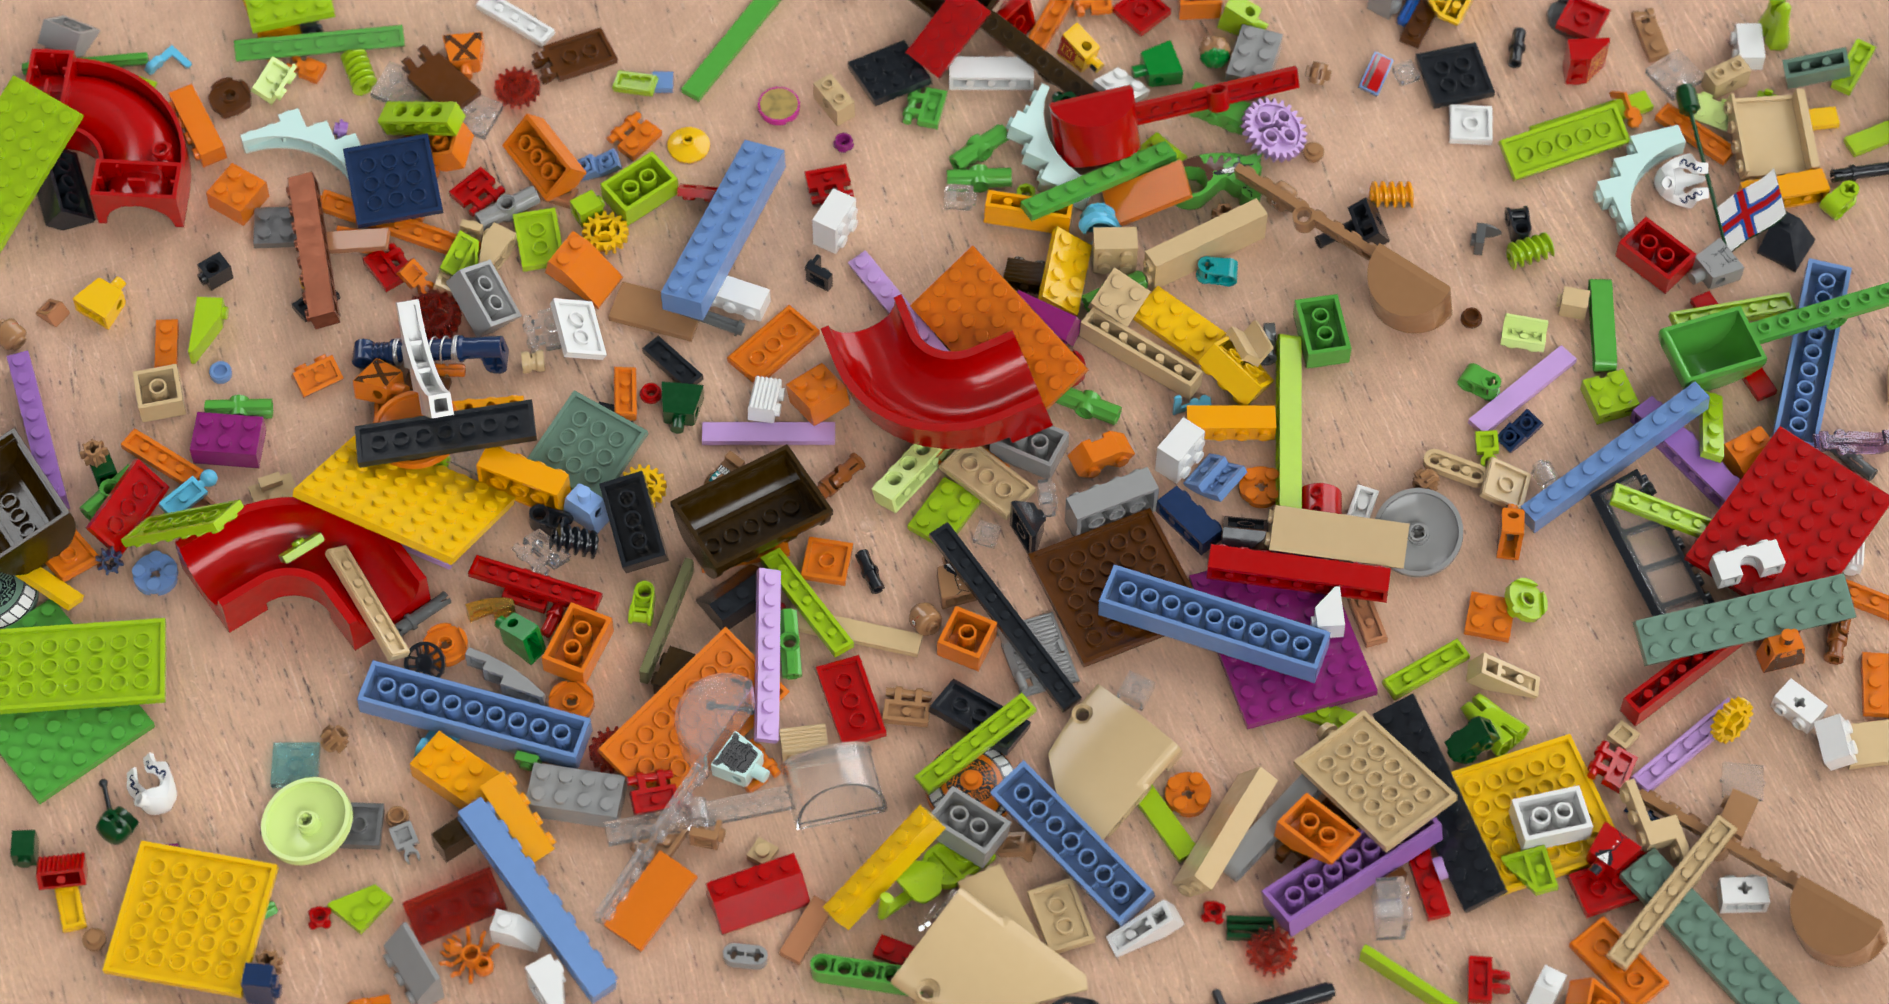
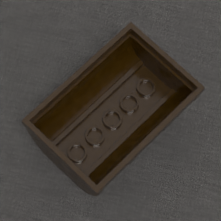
M15 428L0 436V572L8 575H25L40 568L42 564L60 555L62 551L67 549L74 538L76 524L72 514Z
M788 444L670 501L676 524L684 542L705 573L713 579L744 561L749 562L756 559L759 554L783 542L788 543L796 539L799 534L817 525L821 526L828 523L833 515V509Z

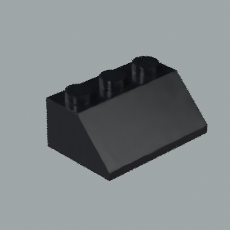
M753 564L748 565L696 600L698 605L720 630L725 626L731 629L756 612V571L761 567Z

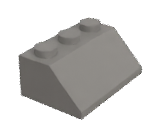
M491 260L461 269L446 281L476 337L491 334L522 316Z
M407 922L403 923L383 945L385 950L383 955L384 961L389 968L393 966L396 971L394 977L400 987L405 986L407 990L405 995L410 1004H433L444 998L441 979Z

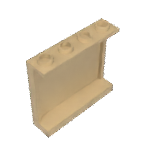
M1796 89L1792 95L1735 98L1734 93H1731L1724 102V112L1728 115L1729 120L1728 132L1732 135L1731 149L1736 156L1735 169L1739 173L1740 180L1762 179L1773 168L1775 169L1776 176H1780L1789 172L1797 173L1820 167L1805 89Z

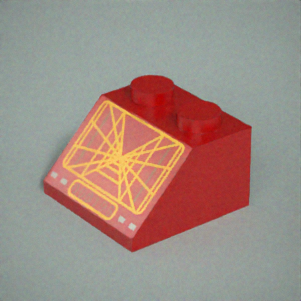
M1610 38L1567 40L1562 63L1565 85L1586 84L1605 66Z

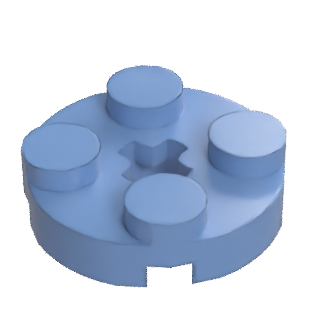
M157 550L140 558L132 568L135 586L145 595L158 594L160 596L167 594L176 586L178 581L176 562L169 555L162 554ZM160 571V576L158 578L156 576L150 577L151 573Z

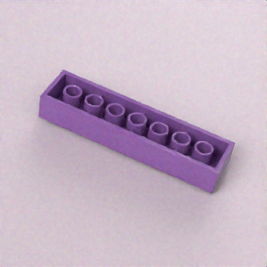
M1436 817L1432 818L1388 852H1385L1361 828H1358L1356 830L1361 833V836L1332 866L1311 858L1263 889V905L1289 936L1293 937L1443 839L1442 825Z

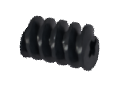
M561 523L554 525L549 539L550 550L553 545H556V551L559 552L562 546H564L566 554L573 548L575 556L579 550H582V557H586L587 553L590 552L591 559L595 558L599 544V538L595 530L588 532L586 528H583L580 531L579 527L575 526L571 529L570 525L563 527Z

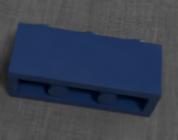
M1176 485L1157 500L1156 512L1201 556L1210 549L1211 544L1216 545L1221 541L1222 527L1220 523L1215 519L1212 520L1207 515L1205 509L1201 505H1197L1185 490L1182 491Z

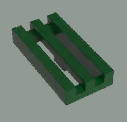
M1227 915L1226 940L1274 942V917ZM1231 930L1246 932L1268 931L1269 934L1231 933Z

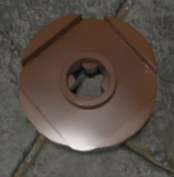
M232 77L222 78L212 85L210 94H208L212 110L220 114L224 119L243 113L252 104L250 88L241 79L238 81L233 80ZM229 94L230 96L235 95V97H233V99L228 100L226 96Z

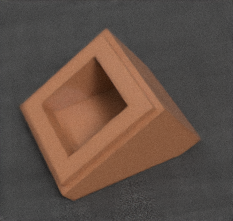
M49 299L36 312L37 316L54 327H57L70 314L63 302Z

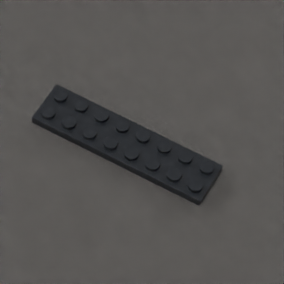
M532 399L453 411L454 415L437 418L418 416L355 426L359 468L537 441Z

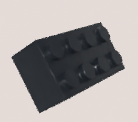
M643 471L599 483L624 571L630 573L669 561Z

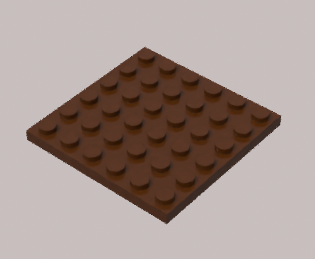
M1151 508L1028 554V560L1083 668L1165 637L1098 615L1099 599L1114 564L1193 589Z

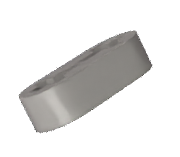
M730 943L723 950L724 962L730 967L759 970L764 968L768 962L766 949L759 945ZM732 951L737 952V956L735 957V959H731L730 957ZM756 954H760L761 958H759V961H754Z

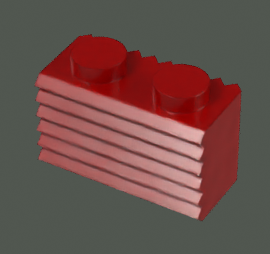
M84 852L72 853L71 855L68 853L67 855L58 854L57 856L38 857L36 878L39 890L87 885L88 867Z

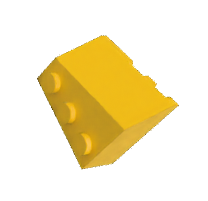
M1228 336L1215 342L1198 361L1202 371L1209 376L1212 375L1217 380L1218 386L1223 390H1228L1233 395L1234 401L1239 405H1250L1274 382V379L1261 364L1257 367L1243 361Z

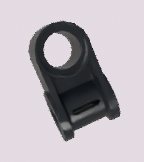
M1528 206L1518 209L1506 207L1505 223L1508 227L1510 241L1515 243L1517 240L1530 237L1532 225Z
M536 504L529 510L531 529L549 536L556 523H561L564 527L565 525L572 524L574 520L573 516L568 512L547 507L543 504ZM536 517H543V519H540V520L535 519V518H536Z

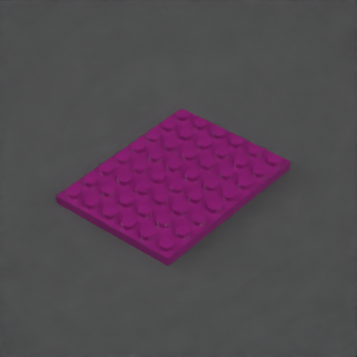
M1207 571L1189 575V582L1194 590L1311 626L1310 617L1314 616L1315 607L1327 596L1310 592L1207 579ZM1344 607V637L1330 638L1329 648L1315 683L1217 653L1247 730L1312 713L1326 707H1334L1377 695L1378 689Z

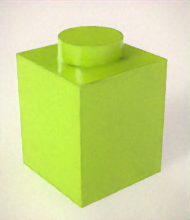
M592 189L570 200L571 213L581 227H583V223H588V217L595 218L596 212L599 215L603 214L605 203L600 195L597 196Z

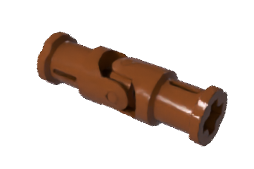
M854 452L851 453L847 461L837 465L834 471L828 473L818 482L817 487L825 499L832 497L843 487L844 482H849L858 470H863L866 467L865 462L859 455Z
M1851 619L1830 624L1826 641L1828 648L1824 654V660L1827 663L1839 665L1844 662L1843 651L1844 647L1847 646Z

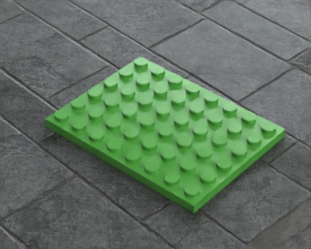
M49 599L27 613L19 621L4 629L73 623L59 605ZM140 705L0 714V756L40 805L155 728V724Z

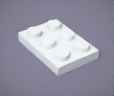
M553 298L550 305L564 357L603 360L606 357V351L593 302Z

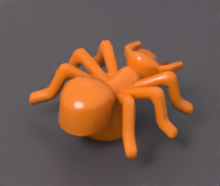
M466 926L467 944L464 948H462L461 939L453 934L452 937L456 941L446 938L450 944L443 942L444 949L449 954L440 951V954L446 958L452 956L459 957L453 962H448L447 960L440 961L439 965H446L452 968L463 961L460 969L453 971L450 977L461 976L465 967H467L469 970L468 983L472 984L474 979L473 970L476 974L483 977L493 972L494 963L489 956L492 955L495 949L500 947V943L492 945L487 952H481L480 948L483 947L487 932L485 930L482 931L478 945L471 944L470 926Z

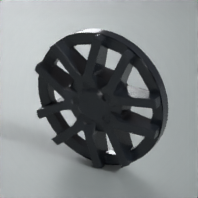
M419 642L409 648L410 654L404 658V669L416 668L415 672H423V674L438 678L444 674L446 657L440 647L431 642ZM424 645L425 654H422L420 646ZM429 646L435 649L431 653L429 651ZM416 649L417 657L410 656L411 653ZM439 653L440 657L434 660L433 656ZM409 659H414L415 665H408ZM441 661V668L436 663ZM433 668L439 672L437 676L431 671Z

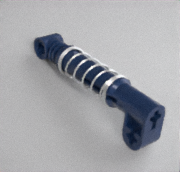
M446 335L442 339L433 336L431 340H427L433 361H440L443 364L444 360H451L452 363H461L466 359H481L485 369L490 373L501 374L507 371L509 348L503 336L465 338L463 335H455L453 338H449ZM395 338L389 342L375 343L369 339H358L354 342L352 364L357 368L366 369L378 358L386 363H391L393 366H401L403 363L402 339Z

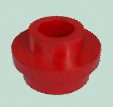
M647 383L640 390V398L647 404H655L662 398V390L655 383Z

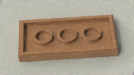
M623 281L608 316L609 321L690 342H692L700 322L663 310L661 291Z

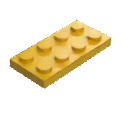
M1058 226L1052 230L1038 296L1039 300L1074 316H1078L1092 245Z
M1159 286L1148 295L1133 318L1135 322L1197 365H1200L1198 361L1215 342L1226 337V332Z

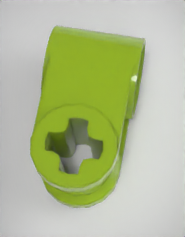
M1844 181L1822 199L1819 208L1835 221L1840 219L1845 212L1856 204L1859 185L1854 181Z
M641 581L635 585L632 603L629 608V624L638 622L652 626L656 597L655 589L651 582ZM642 593H649V594H650L649 596H646V597L640 596Z

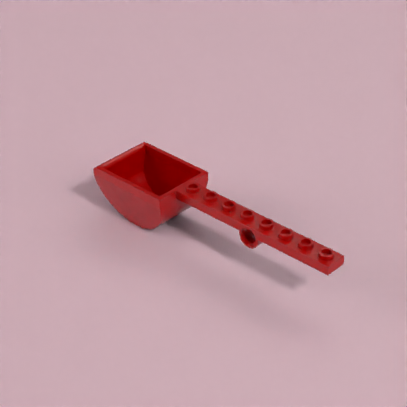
M1291 66L1136 103L1131 85L1049 104L1055 150L1070 167H1089L1119 161L1132 156L1140 150L1138 125L1207 109L1214 113H1221L1227 111L1230 108V104L1300 88L1298 69L1296 66Z

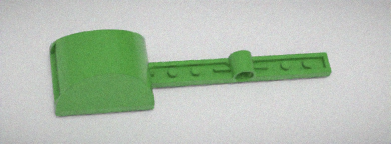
M1889 282L1749 323L1741 306L1733 307L1662 328L1658 333L1659 343L1683 390L1694 382L1704 391L1714 390L1745 378L1763 367L1768 358L1760 344L1825 325L1827 329H1836L1842 326L1848 318L1889 307Z

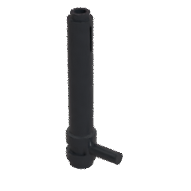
M1323 982L1252 1004H1320L1332 1000V997L1336 996V992L1332 983ZM1220 989L1212 991L1211 994L1216 1004H1226Z

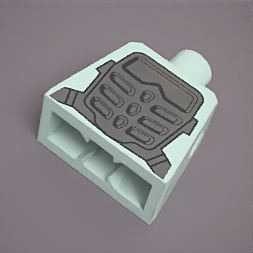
M737 731L732 734L711 763L712 775L743 787H747L753 778L764 783L770 775V771L762 767L764 763L763 753Z

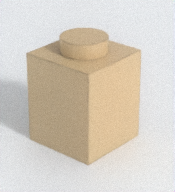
M1564 286L1563 294H1558L1556 306L1560 307L1558 316L1584 320L1590 291Z

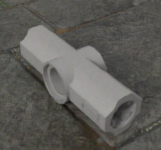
M529 186L513 195H501L497 203L474 215L477 222L483 224V229L486 230L494 222L498 224L502 221H513V214L521 213L541 203L535 188Z

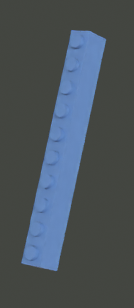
M1696 382L1689 385L1524 503L1521 509L1525 511L1524 522L1536 533L1706 411L1709 406V395Z
M482 797L478 798L458 811V821L592 1004L596 1003L616 989V974L610 967L607 969L602 963L604 959L597 949L593 950L591 948L587 934L583 930L579 931L575 926L576 920L570 912L566 913L564 911L560 897L556 893L552 894L548 889L549 883L543 875L539 876L534 870L536 866L529 856L525 857L523 855L521 844L516 838L512 839L507 833L509 829L503 820L499 821L494 815L496 812L489 801L485 803Z

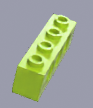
M387 101L377 122L387 135L428 134L457 136L466 115L456 102Z

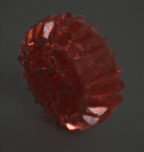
M428 289L426 294L420 291L419 297L412 296V300L419 299L423 324L426 325L424 328L427 340H431L433 336H436L438 339H442L446 335L452 338L453 332H458V326L462 322V312L453 295L448 296L446 291L440 294L438 289L435 293H432Z

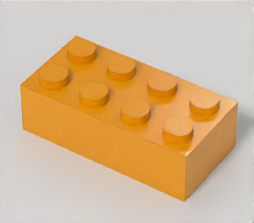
M501 446L486 448L476 464L479 482L514 496L516 502L529 507L543 504L547 507L563 511L565 498L571 492L569 474L562 469H553L546 466L543 462L527 459L522 454L508 452Z
M438 731L409 763L412 777L460 810L480 797L483 798L485 803L489 801L479 786L501 773L441 731Z

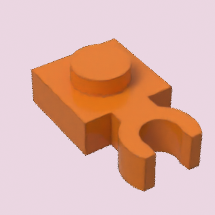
M299 56L292 57V61L297 65L294 72H298V77L318 84L327 70L326 64L309 57L305 61H302ZM287 63L286 65L291 68L293 64Z
M414 258L410 259L396 273L410 289L417 287L419 295L423 298L428 296V293L425 292V286L433 290L434 283L425 279L428 273Z

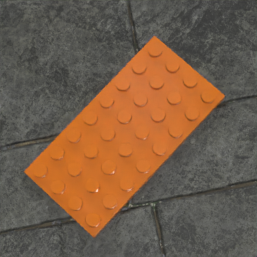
M973 245L910 305L951 351L969 349L1013 330L1047 410L1089 371L1081 360Z
M725 626L597 751L620 775L625 777L634 776L638 772L646 774L655 772L656 769H672L673 778L666 779L667 785L676 783L680 800L711 769V763L735 731L744 737L754 727V714L749 715L747 712L722 710L710 712L707 707L710 703H714L716 706L747 707L752 705L755 707V656ZM781 682L779 702L790 692ZM656 781L648 782L646 787H658ZM631 785L635 790H638L636 785ZM668 810L658 811V813L663 816Z

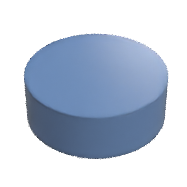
M219 361L211 365L209 374L213 382L224 384L231 379L232 370L228 363Z

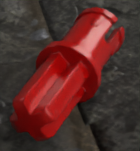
M553 603L550 610L546 612L547 618L540 630L542 636L546 638L551 637L557 624L561 622L567 607Z

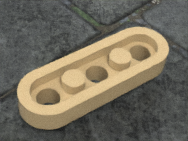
M1438 449L1428 450L1423 459L1425 469L1431 468L1438 475L1471 487H1482L1486 468L1480 464Z

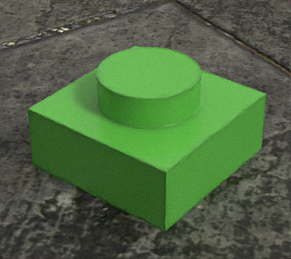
M519 750L516 751L514 759L519 768L532 771L534 763L542 764V760L538 755Z

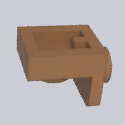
M717 819L714 831L703 826L698 828L691 826L689 833L690 845L717 850L719 842H724L726 829L722 827V820Z
M1026 831L1009 832L1008 837L998 848L997 854L1001 858L1023 857L1026 862H1032L1033 854L1036 852V843Z

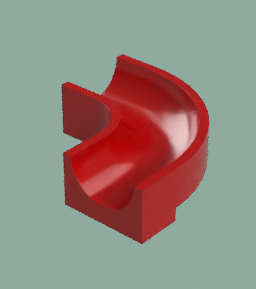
M32 48L25 82L84 115L64 149L86 153L96 160L90 198L98 223L107 224L109 214L115 209L138 206L158 211L171 219L175 227H184L191 188V163L178 118L162 94L138 75L110 63L76 58L74 50ZM159 141L170 143L172 145L170 150L173 156L172 160L152 161L153 153L151 146Z
M902 294L893 297L894 306L891 312L883 320L869 328L856 332H838L831 329L829 325L821 328L836 369L852 399L872 422L897 438L924 447L965 449L992 444L1009 437L1012 443L1053 426L1013 330L966 350H939L928 345L921 338Z
M295 497L266 499L243 505L244 508L237 513L238 516L226 522L224 529L215 534L207 532L198 537L191 535L186 539L175 541L183 571L229 633L267 611L268 602L284 596H303L319 602L329 611L332 621L355 651L374 640L375 637L325 555L327 549L344 545L350 550L394 625L404 619V615L413 613L431 600L427 577L399 542ZM316 532L321 533L324 537V542L288 564L282 563L278 555L293 547L291 543L301 537L306 539Z

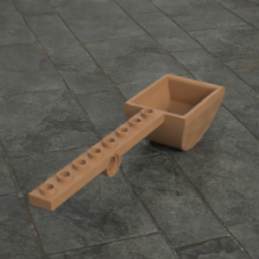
M1240 163L1236 166L1234 172L1238 180L1293 213L1294 227L1298 232L1309 233L1314 228H1317L1369 261L1367 280L1370 302L1375 314L1383 323L1405 333H1424L1442 326L1452 316V299L1449 285L1383 244L1379 243L1377 246L1372 242L1367 243L1362 240V237L1357 232H1349L1339 221H1332L1327 218L1323 211L1312 209L1302 198L1296 199L1286 188H1279L1268 177H1261L1256 174L1252 167L1248 165L1243 166ZM1301 217L1309 218L1306 222L1299 221Z
M1644 789L1640 790L1645 806L1664 817L1677 815L1680 825L1699 837L1711 825L1707 826L1701 823V819L1691 812L1687 815L1680 811L1681 807L1672 801L1666 803L1661 800V796L1653 790L1648 792ZM1735 837L1729 840L1713 860L1723 861L1730 854L1792 889L1790 914L1797 937L1803 948L1813 958L1824 964L1841 968L1859 966L1877 957L1888 943L1884 925L1880 919L1793 870H1790V872L1785 871L1779 862L1771 858L1769 861L1761 857L1762 853L1752 847L1749 849L1741 845L1742 842Z

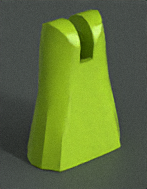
M1769 0L1765 12L1758 21L1762 26L1765 44L1770 50H1785L1790 43L1789 19L1792 6L1786 0Z
M1480 693L1472 698V702H1467L1460 708L1468 720L1481 716L1492 721L1501 738L1491 748L1496 757L1509 752L1525 739L1530 730L1528 725L1503 711Z

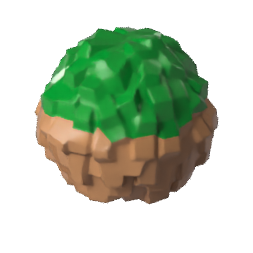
M1205 37L1199 48L1200 61L1208 68L1214 67L1218 69L1223 67L1230 59L1232 53L1228 42L1223 37Z

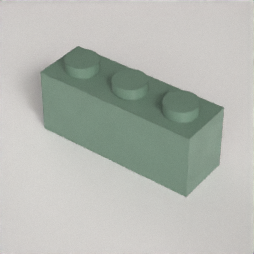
M1846 47L1782 60L1788 89L1851 77Z

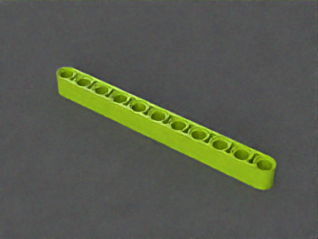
M1278 334L1276 341V470H1278L1279 476L1276 479L1278 498H1276L1275 505L1302 509L1301 336Z

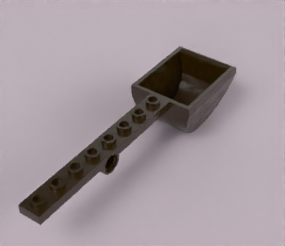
M946 0L909 1L933 18ZM977 0L992 12L980 29L1033 68L1048 83L1054 84L1064 93L1071 91L1076 97L1100 92L993 11L1000 0Z

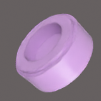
M1441 856L1433 858L1432 860L1440 881L1447 879L1449 875L1444 866L1443 858Z

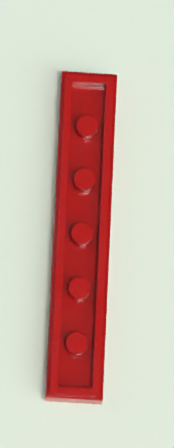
M1710 291L1690 299V304L1693 308L1718 304ZM1762 367L1747 377L1742 378L1757 402L1777 394V388Z
M480 555L475 556L468 571V577L565 607H569L572 602L596 612L603 598L601 592Z

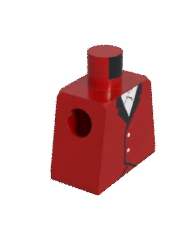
M1605 821L1588 851L1586 861L1591 866L1586 873L1593 880H1598L1602 874L1610 879H1614L1637 860L1642 847Z

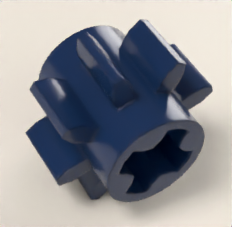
M113 546L108 550L101 548V555L95 556L96 561L101 562L97 565V569H104L107 576L109 572L118 574V567L124 566V562L119 559L122 557V552L115 553ZM110 558H113V560L110 561L109 564H106V561H109Z

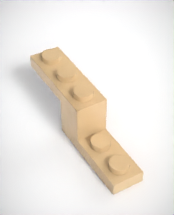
M1635 779L1625 781L1620 788L1619 794L1621 801L1626 804L1628 809L1629 822L1635 827L1638 844L1642 846L1644 853L1651 851L1653 848L1660 849L1670 846V855L1678 866L1690 851L1677 815L1650 821ZM1701 877L1698 879V881L1694 884L1693 887H1695L1698 884V882L1701 880Z

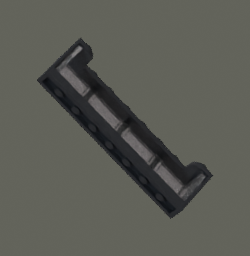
M1638 469L1590 494L1653 617L1715 603L1710 592L1704 591L1702 586L1705 585V582L1700 573L1695 574L1692 568L1694 565L1684 560L1686 555L1683 549L1686 546L1680 536H1675L1673 532L1675 529L1609 505L1616 483L1655 497L1654 494L1657 491L1646 474L1641 475Z

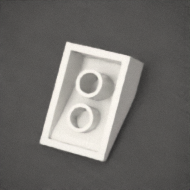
M548 954L525 967L528 987L539 1004H565L564 982H566V979L563 975V966L558 959L554 961L551 954Z

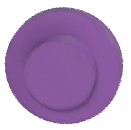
M340 119L339 123L335 122L333 135H337L336 139L347 134L348 122H343V119Z

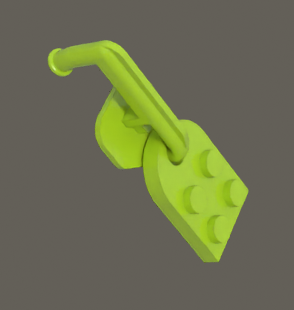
M939 842L925 853L922 861L915 860L896 880L905 890L895 898L887 892L880 895L877 917L880 920H884L912 900L921 904L928 903L941 893V889L958 887V881L963 880L966 875L977 874L982 868ZM995 854L991 857V859L984 866V868L995 861Z

